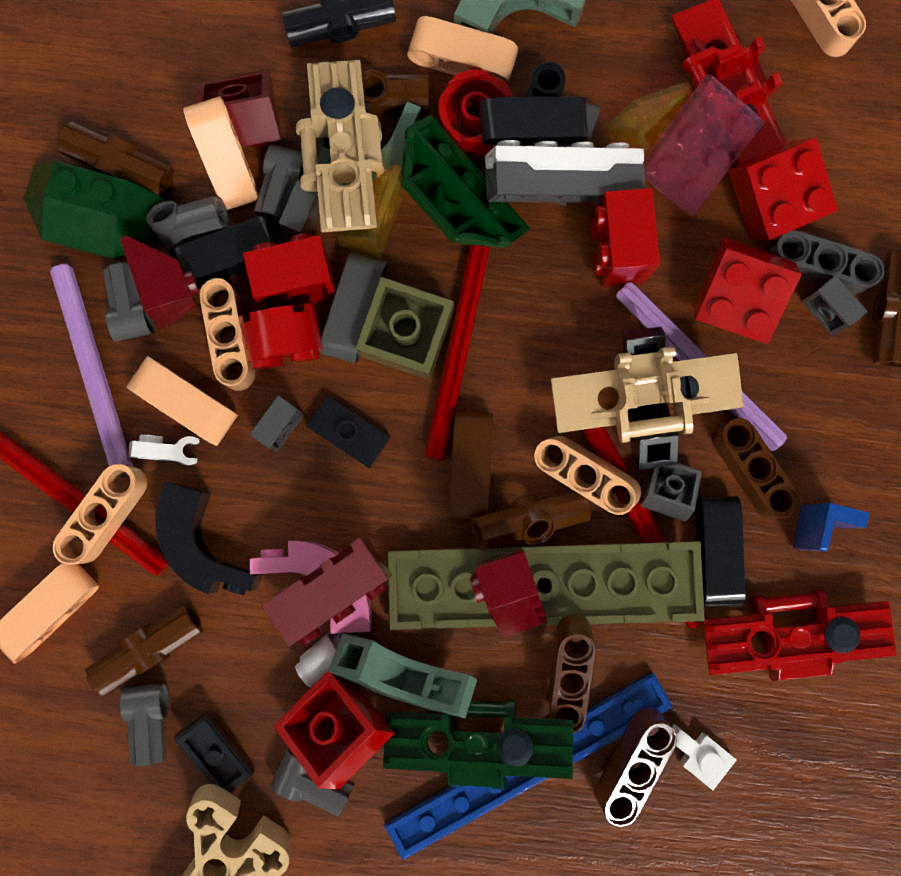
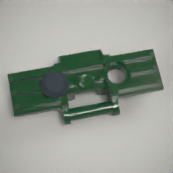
M508 698L507 702L471 701L466 715L468 717L504 718V732H473L456 729V716L446 713L386 711L385 721L395 734L384 744L383 769L436 771L447 773L448 785L451 787L478 786L502 790L507 788V778L505 776L573 779V720L517 717V702L515 698ZM434 731H442L448 738V749L443 754L432 752L428 746L429 736Z

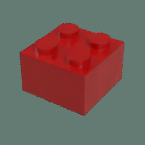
M817 137L793 140L728 169L750 239L769 241L838 211Z
M652 188L605 192L600 204L595 206L594 217L589 220L590 238L597 241L598 254L593 255L595 277L600 276L601 287L623 286L628 282L645 284L660 266Z
M311 233L298 234L290 239L291 242L275 245L273 242L260 243L252 248L253 251L243 253L253 299L262 309L293 305V309L303 307V304H316L334 299L337 287L330 257L320 235L313 236Z
M723 237L694 303L695 320L769 344L802 273L794 261Z
M328 671L273 726L318 789H341L395 734L356 684Z

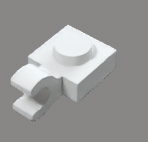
M140 435L139 441H131L129 443L128 458L176 461L183 465H193L197 463V459L185 457L183 447L186 444L197 445L199 444V439L187 436L181 438L173 445L163 444L162 436Z
M674 724L672 728L677 736L676 746L685 753L679 763L710 789L714 790L736 762V759L705 733L702 732L694 740Z

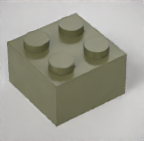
M381 277L355 348L359 357L430 381L454 312V301Z

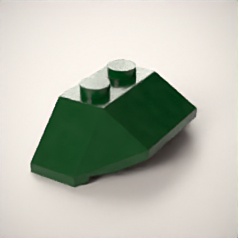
M432 115L407 128L404 137L400 184L451 243L507 248L531 229L508 202H487L486 177Z
M57 161L34 165L24 196L26 206L42 240L112 260L125 257L120 241L122 237H131L147 246L154 242H161L146 221V215L155 205L164 201H170L127 180Z

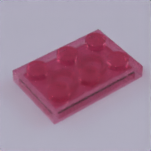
M706 75L644 158L645 181L693 217L758 133L765 121L714 76Z

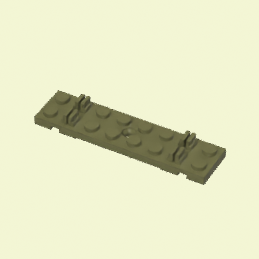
M700 541L504 547L485 550L473 548L388 551V569L392 574L389 578L390 630L497 627L488 611L486 602L477 603L470 578L473 573H476L474 568L479 562L521 548L525 552L536 588L537 582L542 578H547L552 583V588L548 593L538 591L548 622L543 625H558V622L563 617L571 614L585 617L590 624L705 621Z

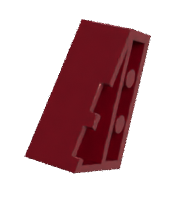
M367 536L359 537L350 544L351 546L333 558H329L320 567L262 605L288 647L298 640L304 647L323 633L319 627L331 618H333L336 624L356 611L353 603L366 595L370 601L389 588L385 581L392 574Z
M523 548L479 562L474 568L476 573H473L470 578L477 603L486 602L488 611L503 638L548 623Z

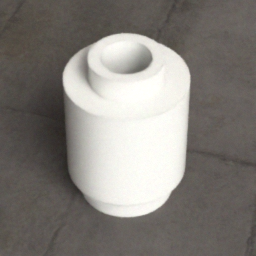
M328 632L300 656V662L295 665V669L308 687L311 688L330 669L342 636L341 633L335 636Z

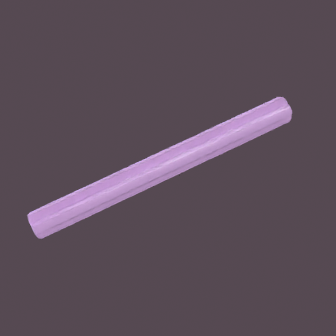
M68 264L54 266L51 268L50 273L108 465L123 464L133 466L131 458H128V447L74 270Z
M633 282L626 283L618 291L616 298L646 328L662 326L666 334L665 347H675V357L679 361L707 357ZM742 391L744 407L729 409V411L736 418L750 421L770 451L778 449L786 441L787 435Z

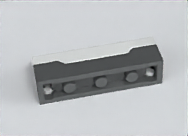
M516 140L500 141L497 143V146L493 147L485 155L487 202L600 203L605 192L645 189L644 149L629 148L628 143H612L607 145L606 148H594L592 142H577L571 144V147H557V142L541 141L535 143L534 146H520V141Z

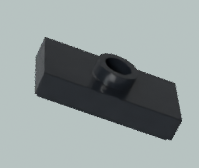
M329 396L326 397L307 425L309 429L369 469L390 440L388 435Z
M208 711L176 733L174 737L175 742L210 784H215L230 792L254 775L255 768Z

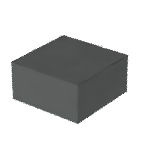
M298 180L279 221L284 234L290 239L298 234H312L320 217L318 192L304 191Z
M837 276L832 277L817 287L801 301L831 336L849 328L868 312Z
M277 396L249 435L267 448L278 452L304 414L283 398Z
M679 463L677 465L649 468L641 507L686 522L695 510L702 471Z

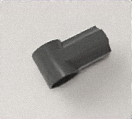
M270 144L263 164V174L265 177L254 212L258 216H270L273 222L279 223L296 181H300V178L303 176L302 152Z
M216 196L177 206L174 201H164L152 207L146 215V221L165 249L170 252L182 244L193 241L196 237L228 228L230 221L221 197L217 198Z
M115 263L103 269L110 309L106 310L105 316L112 339L118 342L154 334V322L144 312L128 263Z
M164 683L125 686L122 689L120 712L123 721L127 722L129 765L147 766L166 760L164 719L169 711V692L167 685Z
M289 748L286 750L270 784V788L275 793L292 801H301L303 799L338 817L343 811L354 786V782L348 780L341 789H318Z

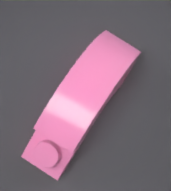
M288 541L289 556H284V549L261 550V557L250 559V574L294 572L307 576L320 567L322 563L339 553L315 542ZM366 595L353 603L356 611L337 624L331 618V634L370 632L373 628L371 600L369 601Z

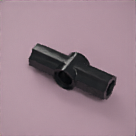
M320 0L319 4L282 12L291 48L324 39H329L334 43L347 42L354 39L361 30L396 22L393 0Z

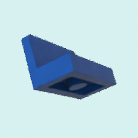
M833 503L802 504L793 548L827 552L833 528H866L869 512Z

